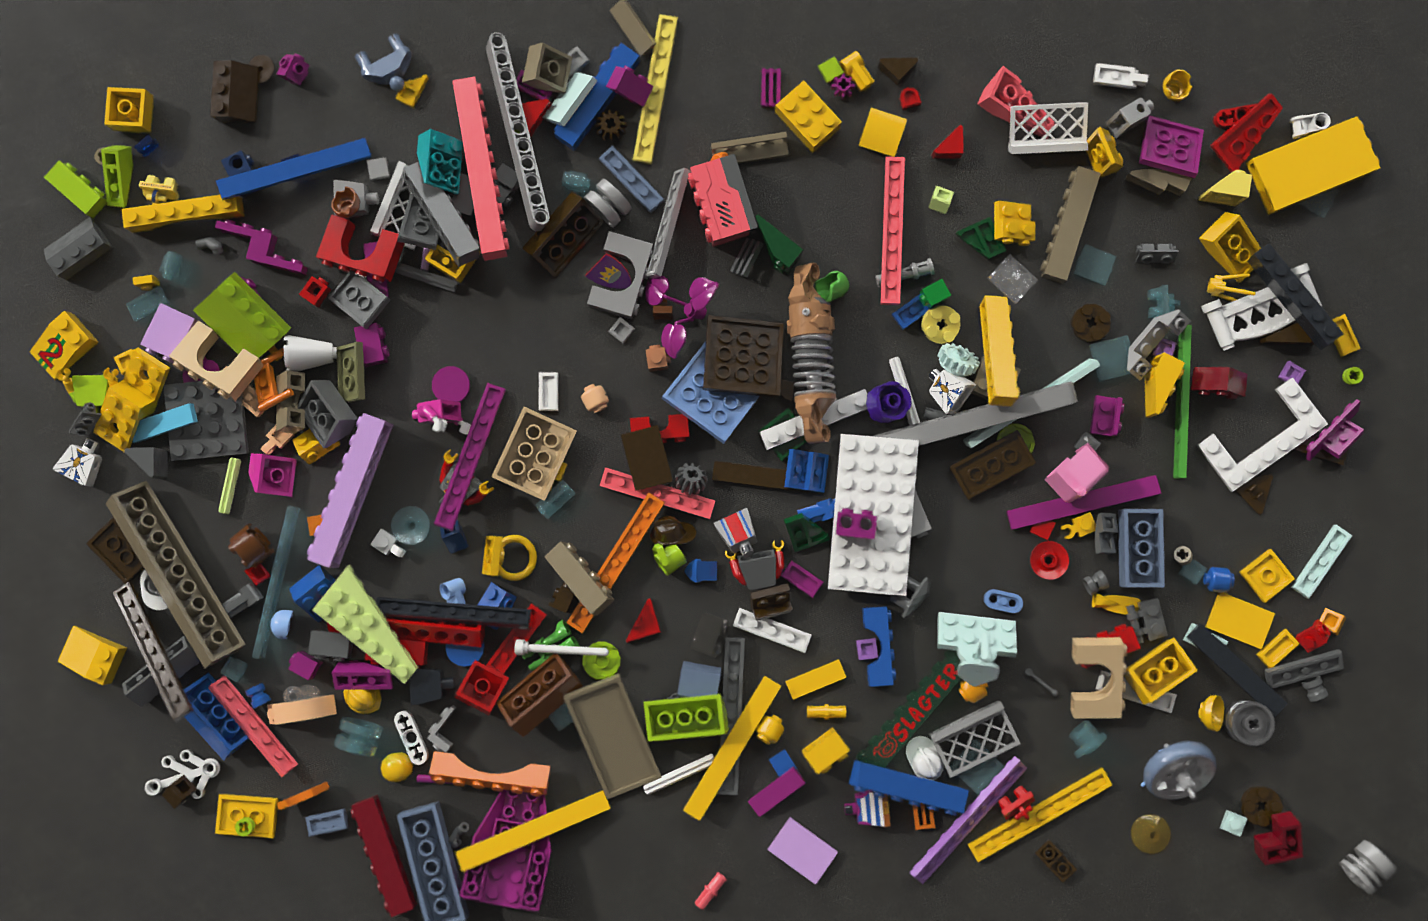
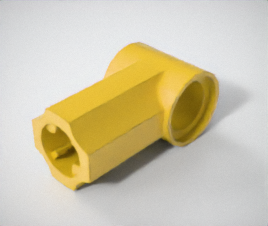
M857 51L840 61L842 70L847 76L850 75L860 92L865 91L874 84V79L865 68L864 61Z

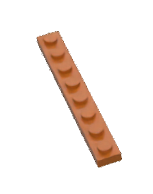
M650 492L644 498L597 573L603 586L606 585L610 590L665 505L664 501ZM580 601L566 623L579 632L584 633L595 615L590 614Z

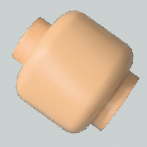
M591 384L584 388L585 392L581 395V399L589 412L598 413L608 407L609 398L602 386Z

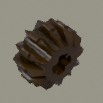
M609 109V114L606 115L602 111L603 118H596L598 123L595 124V128L598 130V136H603L604 141L610 137V141L613 143L614 137L621 140L620 134H626L624 128L627 127V123L624 122V115L619 116L618 110L613 114L612 110ZM614 123V128L612 126L611 129L608 128V124Z

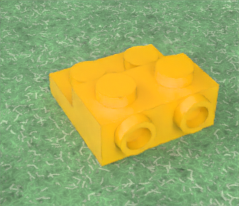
M1006 201L994 202V240H1000L1003 244L1018 242L1020 246L1030 245V242L1035 241V222L1031 221V205Z

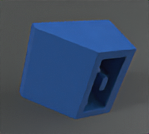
M318 565L290 587L289 590L294 602L319 623L323 618L314 612L313 609L334 584L335 579L321 565Z

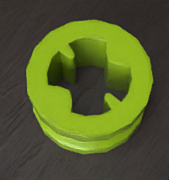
M1358 367L1346 369L1342 374L1343 381L1348 385L1360 383L1363 379L1362 370ZM1350 372L1356 373V377H1354L1356 380L1350 379Z
M250 817L240 819L235 825V831L240 836H248L255 829V822ZM242 822H243V824H245L246 822L249 824V825L247 826V828L249 829V831H248V830H245V831L242 830V828H243Z

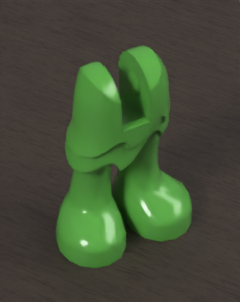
M561 620L557 623L556 630L545 639L542 637L535 644L553 645L571 635V629L564 620ZM573 636L558 645L580 647L578 641ZM528 652V654H524L522 657L526 659L533 656L536 652ZM538 652L541 658L534 661L528 668L534 671L554 653Z

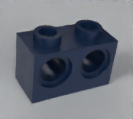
M242 150L221 160L229 177L254 170L252 165L255 163L250 154L246 155ZM243 162L242 167L237 169V164ZM250 192V193L243 194V195H240V196H241L242 198H244V197H246V196H248V195H250V194H252V193H254V192Z

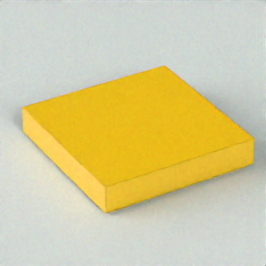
M1272 549L1265 551L1239 572L1263 603H1266L1295 580Z

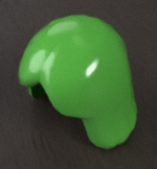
M832 271L826 277L815 282V290L827 302H832L843 297L848 292L849 281L844 273Z

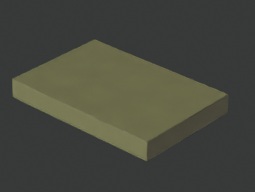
M354 342L337 347L338 392L346 403L365 400L363 342Z

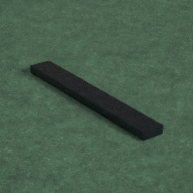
M377 597L376 605L386 618L529 629L532 615L531 609Z

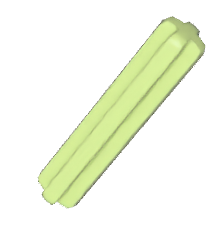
M230 458L218 510L220 513H230L241 465L240 459Z

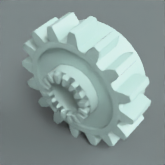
M954 343L942 345L937 355L940 357L939 362L946 371L960 377L972 375V373L975 374L980 364L979 358L975 357L973 352H969L967 348L964 349L961 345L956 346Z

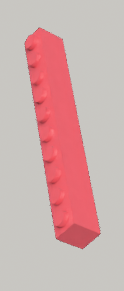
M475 77L452 80L481 253L484 261L507 257L506 250L510 249L508 238H504L503 234L507 230L505 221H501L500 216L504 213L502 203H498L497 197L501 196L499 186H495L494 180H497L496 169L492 168L491 165L495 161L493 152L489 151L488 147L492 144L490 134H486L485 130L489 127L487 117H483L482 113L486 109L484 100H480V95H483L481 83L477 84Z

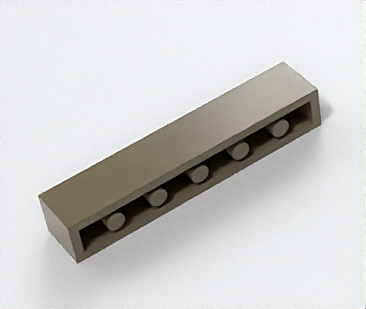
M1080 166L1071 172L1068 182H1071L1070 187L1065 190L1063 195L1065 203L1063 207H1060L1057 217L1060 219L1058 225H1054L1051 233L1054 238L1052 242H1049L1046 249L1048 257L1047 260H1043L1040 271H1043L1042 278L1061 284L1067 281L1101 173Z

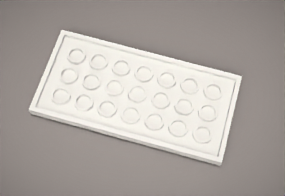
M841 434L828 589L906 596L919 440ZM842 508L854 509L853 513L861 514L862 510L873 511V515L877 516L875 539L835 535L837 512H842ZM843 517L841 525L844 528H849L852 525L851 518ZM863 519L860 525L863 530H869L872 523L869 519Z

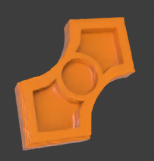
M324 782L276 803L278 809H285L322 793L330 788L329 784Z

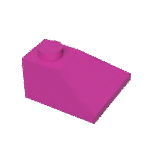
M251 453L248 473L254 491L256 493L292 497L297 459Z

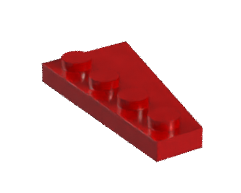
M1272 93L1266 95L1210 145L1231 173L1240 169L1239 167L1249 157L1253 147L1261 140L1263 133L1271 126L1283 109Z

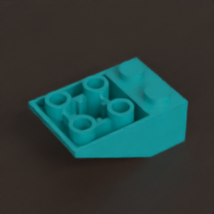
M433 129L418 135L417 156L425 184L456 195L459 194L463 150L462 140Z

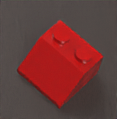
M474 660L455 698L489 716L509 677Z

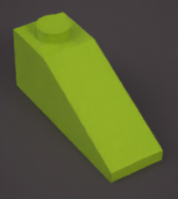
M113 145L101 149L107 206L126 207L133 169L132 149L129 146Z

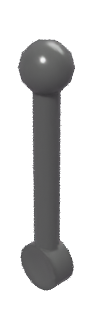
M1025 669V674L1027 676L1033 677L1037 682H1039L1042 686L1049 690L1053 697L1058 696V690L1052 689L1049 685H1047L1044 681L1037 677L1033 673L1032 669Z

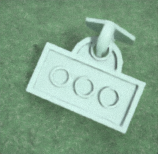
M939 612L937 648L956 650L959 659L962 661L957 670L958 676L971 686L984 684L995 680L998 676L999 667L993 664L996 655L1016 657V621Z

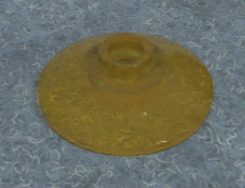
M1145 814L1133 823L1131 838L1139 850L1149 854L1158 853L1169 843L1170 828L1167 822L1160 816ZM1151 832L1156 833L1154 838H1150Z

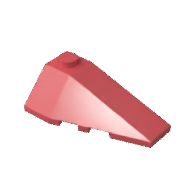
M1004 66L1001 67L985 87L978 102L980 107L1009 123L1011 106L1037 104L1032 99V93L1030 91L1027 92L1020 84L1022 82L1020 78ZM1038 109L1032 116L1039 122L1047 113L1043 109ZM1015 110V119L1020 123L1028 114L1024 110ZM1049 116L1041 125L1049 131L1055 122ZM1030 117L1022 126L1030 132L1037 123ZM1039 126L1033 134L1043 137L1046 132Z

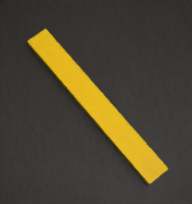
M764 675L684 807V812L699 821L701 820L781 688V685Z
M1101 767L1033 806V810L1028 813L1030 820L1026 821L1022 817L1017 821L1014 817L967 845L976 861L980 862L1113 785Z
M600 791L456 852L462 871H465L611 808L604 791Z

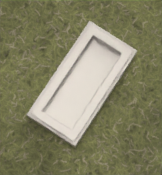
M558 372L539 373V411H559Z

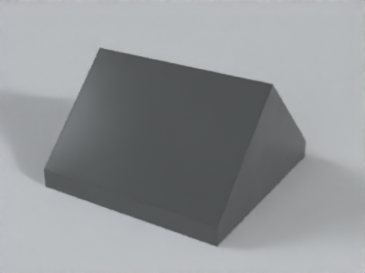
M126 448L124 450L150 478L161 480L168 478V450L158 448Z

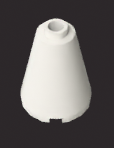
M284 335V340H288L286 345H284L285 367H289L286 370L298 372L333 363V359L337 358V347H333L332 343Z

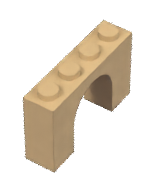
M197 321L169 355L173 361L172 365L180 371L186 370L187 374L194 380H202V384L208 389L213 390L215 388L218 390L217 393L224 399L230 398L236 401L264 365L258 357L242 349L227 368L216 372L205 370L203 368V359L219 337L213 329Z
M1072 638V658L1075 664H1101L1111 670L1110 680L1101 690L1096 692H1071L1070 710L1073 718H1121L1122 711L1125 710L1122 693H1125L1126 690L1125 681H1123V675H1126V664L1123 661L1124 656H1127L1126 644H1123L1121 638Z

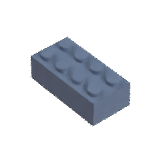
M1163 509L1118 510L1119 587H1165Z

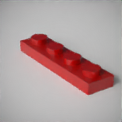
M532 603L527 608L532 611L529 629L513 628L486 666L503 675L518 656L515 655L516 640L520 639L528 642L547 616L545 612Z

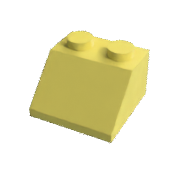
M1235 170L1199 196V201L1237 206L1249 198L1252 175L1246 174L1242 170Z

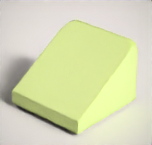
M936 186L929 208L946 214L954 192Z

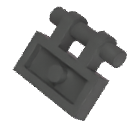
M1158 598L1138 602V611H1135L1134 605L1126 606L1128 612L1126 614L1127 619L1130 620L1131 626H1133L1139 644L1144 643L1142 637L1144 634H1146V638L1149 641L1168 636ZM1139 617H1141L1144 627L1140 628L1138 622Z

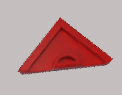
M651 598L647 599L626 639L627 643L661 632Z

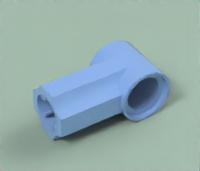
M456 578L440 585V593L447 603L466 604L463 595L465 594L466 587L461 578Z

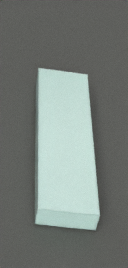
M1333 525L1291 588L1309 599L1352 535L1338 525Z

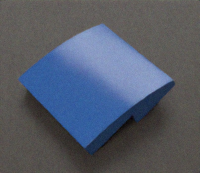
M789 449L784 487L824 493L829 455Z

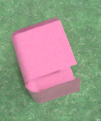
M1088 443L1075 451L1077 454L1071 460L1067 457L1045 479L1067 503H1071L1085 495L1109 471L1108 465Z

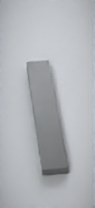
M686 168L674 172L646 274L651 279L662 276L686 188L688 174L690 173V170Z

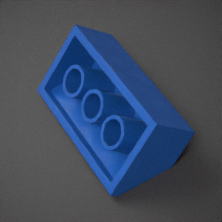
M207 673L184 689L194 710L186 715L185 718L224 761L240 749L250 738L208 689L216 680Z

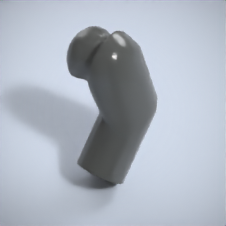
M466 822L457 826L450 835L449 843H451L453 848L462 844L459 837L469 830V825Z

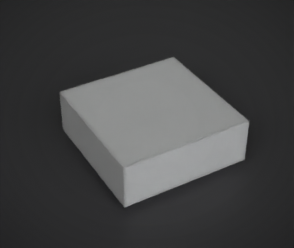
M386 157L367 161L371 180L390 177Z
M620 317L608 332L624 344L635 331V328Z

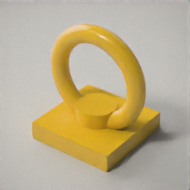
M509 535L504 538L486 536L482 574L499 575L506 580L518 581L532 573L537 563V553L530 540L521 535ZM509 543H520L529 552V563L519 573L507 572L501 566L504 561L503 547Z

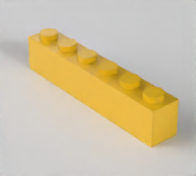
M985 295L979 307L989 405L1012 407L1016 399L1019 398L1020 390L1016 384L1018 372L1015 371L1016 355L1013 354L1014 338L1011 337L1012 321L1009 318L1011 307L1008 305L1007 297Z

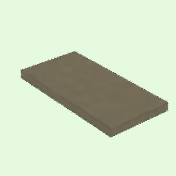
M619 674L564 695V700L607 799L662 778Z

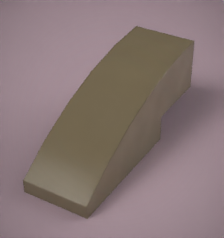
M1142 169L1131 171L1125 179L1158 195L1167 190L1181 196L1186 192L1192 178L1165 170Z

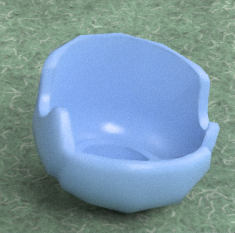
M280 610L271 619V631L276 638L287 639L286 636L290 630V618L293 617V610Z

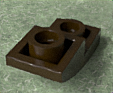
M1050 840L1035 852L1062 883L1077 870Z

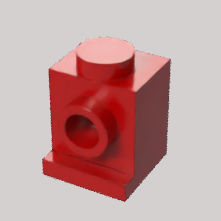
M312 276L299 295L320 308L321 303L331 289L327 287L329 283L323 278L319 277L317 280ZM321 289L319 293L316 295V290Z

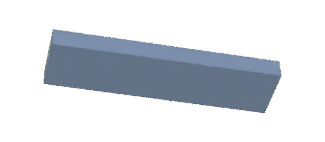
M613 146L599 157V160L650 214L664 202L659 193Z

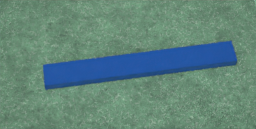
M363 138L216 180L222 200H226L371 158L366 139Z

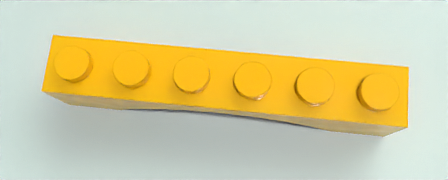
M221 195L122 209L124 228L132 233L148 231L181 221L229 219L244 216L243 201L240 196L222 200Z

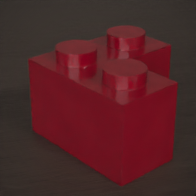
M1194 367L1191 390L1199 392L1198 395L1210 396L1211 393H1216L1217 396H1225V399L1237 400L1238 397H1245L1248 374L1231 367Z
M1291 811L1271 815L1273 832L1254 835L1255 853L1264 865L1303 857L1301 823Z

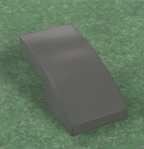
M1098 514L1095 528L1096 554L1111 555L1116 553L1113 534L1118 533L1116 514Z

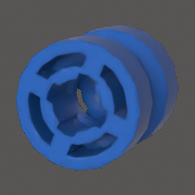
M264 683L245 691L247 697H252L251 705L253 709L271 701L270 696L266 692L264 693L266 689Z

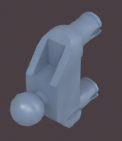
M393 34L396 41L393 40L392 36L388 38L394 52L372 64L366 52H360L363 59L360 58L358 53L355 55L364 79L380 84L390 83V87L394 91H401L404 88V80L401 77L404 76L410 63L411 51L408 47L404 46L399 34Z

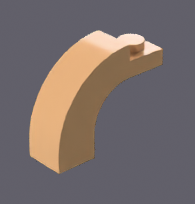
M334 695L267 705V716L270 724L296 722L337 714Z

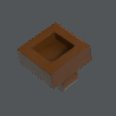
M663 298L659 306H653L654 319L673 320L672 306H667V299Z

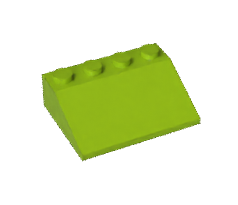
M236 272L232 273L193 310L237 354L242 349H245L259 358L291 329Z

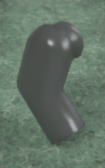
M213 237L195 241L198 250L210 248L215 255L223 253L222 243Z

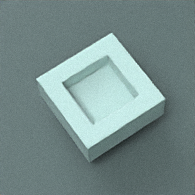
M1226 810L1220 828L1241 837L1247 818Z

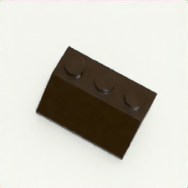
M232 60L214 61L210 117L220 123H256L260 67Z

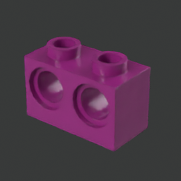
M842 508V512H837L835 535L875 539L877 516L873 515V511L862 510L861 514L853 513L854 509ZM843 517L851 518L852 525L849 528H844L841 525ZM863 519L871 521L872 526L869 530L861 528L860 524Z

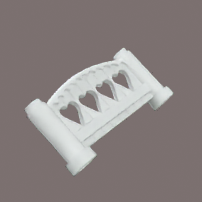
M1305 263L1291 269L1321 305L1308 273L1310 270L1308 264ZM1269 287L1255 292L1256 295L1254 296L1247 295L1223 306L1220 299L1201 306L1203 313H1206L1220 348L1222 347L1223 351L1234 347L1235 341L1255 339L1272 334L1296 320ZM1270 300L1282 308V313L1280 315L1275 314L1273 318L1268 315ZM1253 308L1265 316V320L1263 322L1258 321L1256 325L1251 323ZM1235 315L1247 322L1248 326L1246 329L1241 328L1239 332L1234 331Z

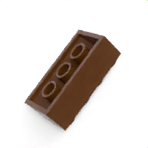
M554 653L496 703L510 727L520 736L525 737L565 703L564 695L581 689L583 685L560 655Z

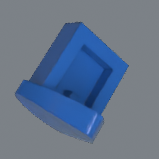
M695 559L687 565L685 573L689 579L696 583L701 581H717V561Z

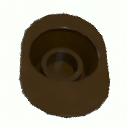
M664 516L655 521L654 528L650 533L651 541L660 545L687 544L696 537V530L691 524L679 522L672 516Z

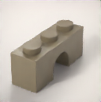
M286 370L277 376V391L280 394L291 388L294 391V395L276 404V431L295 434L305 428V410L298 409L299 396L305 391V373Z

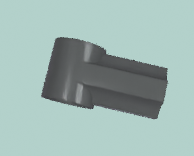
M251 582L242 587L238 594L225 601L222 606L229 617L233 618L246 608L261 602L264 597L255 583Z

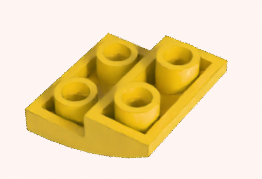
M871 108L859 146L895 157L907 119Z

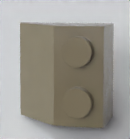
M543 42L529 46L522 82L539 90L565 93L573 57Z

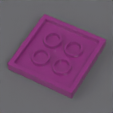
M1148 116L1145 123L1139 164L1195 178L1198 174L1204 130Z

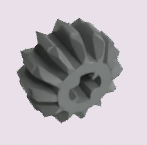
M685 463L683 467H679L674 480L676 488H680L682 493L688 492L690 496L692 492L698 495L700 491H703L708 478L706 470H701L700 465L695 467L693 463L690 466Z

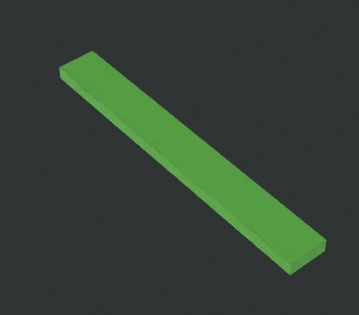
M1187 325L1178 336L1177 359L1185 362L1183 366L1184 373L1179 380L1177 379L1174 479H1184L1187 476L1192 325Z

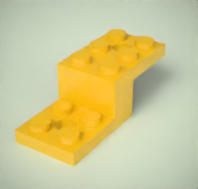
M139 347L134 349L123 380L110 386L107 390L100 410L101 416L95 425L93 433L123 452L126 448H130L140 420L155 411L170 367ZM144 370L147 371L149 378L145 376Z

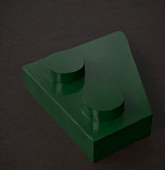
M990 217L956 232L960 239L987 260L1006 251L1002 241L994 240V224Z
M803 513L783 519L795 552L830 540L828 533Z

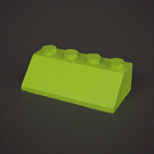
M721 694L644 702L648 741L719 735L729 731L727 710Z

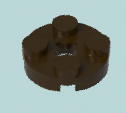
M1085 304L1073 314L1071 327H1073L1074 334L1078 339L1089 343L1095 342L1105 337L1109 332L1111 316L1100 305ZM1092 318L1096 325L1089 328L1086 320Z
M1253 786L1242 795L1241 812L1253 824L1263 827L1272 824L1271 815L1283 811L1280 797L1274 790L1268 787ZM1259 801L1265 802V808L1258 811L1259 805L1257 803Z

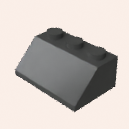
M89 217L46 247L44 253L46 262L56 276L68 280L113 247L93 218Z
M311 380L298 404V409L305 410V423L323 448H328L350 434L358 420L330 380Z

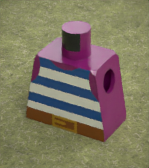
M867 790L866 793L858 792L855 793V803L844 804L845 816L856 815L858 824L890 826L887 794L881 797L874 795L873 790Z

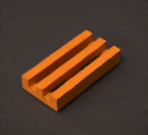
M921 803L922 825H919L918 808L912 804L915 829L935 828L933 810L929 809L930 824H927L925 805Z

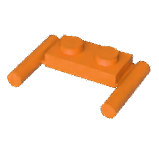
M283 348L260 360L264 366L254 378L260 412L294 395V391L291 388L278 394L273 366L270 365L271 362L284 356Z

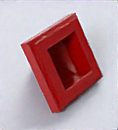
M262 564L256 568L251 567L244 571L256 586L271 577Z

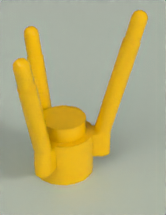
M1250 274L1215 275V278L1209 279L1207 293H1211V296L1233 302L1237 299L1222 293L1228 291L1256 295L1252 291L1226 287V282L1222 281L1250 277Z

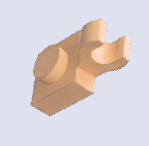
M275 425L267 433L266 436L270 440L262 446L261 450L265 454L271 455L276 446L282 449L293 438L294 434L278 432Z

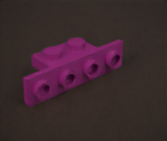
M1357 399L1353 404L1349 403L1345 407L1343 414L1336 416L1328 429H1323L1319 438L1307 446V460L1310 461L1321 449L1339 459L1363 435L1364 429L1350 421L1359 411L1361 401Z

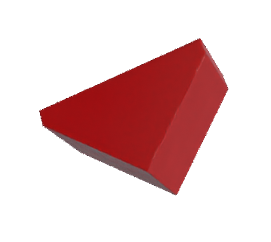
M548 99L522 104L530 137H532L542 122L543 116L551 106Z
M961 124L933 151L931 155L933 158L962 157L963 126Z

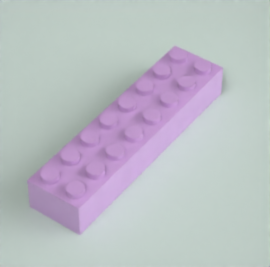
M365 413L357 420L356 434H353L350 439L349 445L351 447L349 452L345 453L342 463L344 465L342 470L336 475V486L329 493L328 500L330 501L328 507H325L321 514L323 520L321 525L317 526L314 533L316 538L307 551V555H309L307 560L328 568H339L393 427V424Z

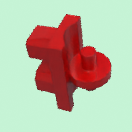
M1019 786L1013 791L1018 800L1011 803L1009 798L1005 796L998 801L1002 809L1001 812L1006 820L1012 816L1017 821L1022 817L1026 821L1030 820L1028 813L1033 810L1030 804L1035 801L1031 791L1028 792L1024 787Z

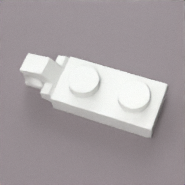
M1099 63L1095 66L1093 84L1136 88L1137 85L1145 86L1148 82V75L1138 74V70H1135L1133 67Z

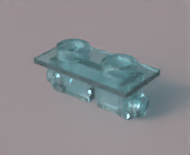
M562 480L548 493L545 501L541 499L535 506L542 515L549 519L576 493Z

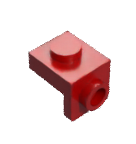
M1317 619L1311 627L1297 634L1295 639L1309 653L1326 644L1331 632L1325 624Z

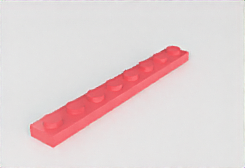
M886 157L880 305L900 306L905 157Z

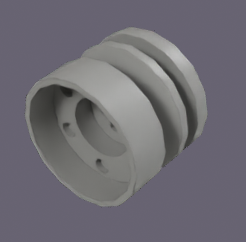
M1363 840L1354 849L1359 858L1348 854L1346 856L1348 861L1343 859L1339 863L1348 878L1369 894H1373L1376 891L1374 886L1377 888L1381 886L1377 876L1387 881L1397 871L1389 859L1366 840Z

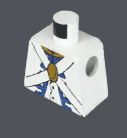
M934 369L929 374V378L934 382L929 392L946 414L957 413L976 386L969 379L956 376L946 370L940 372Z
M87 438L83 447L70 445L53 467V470L84 486L93 487L102 461V457L93 453L98 443Z

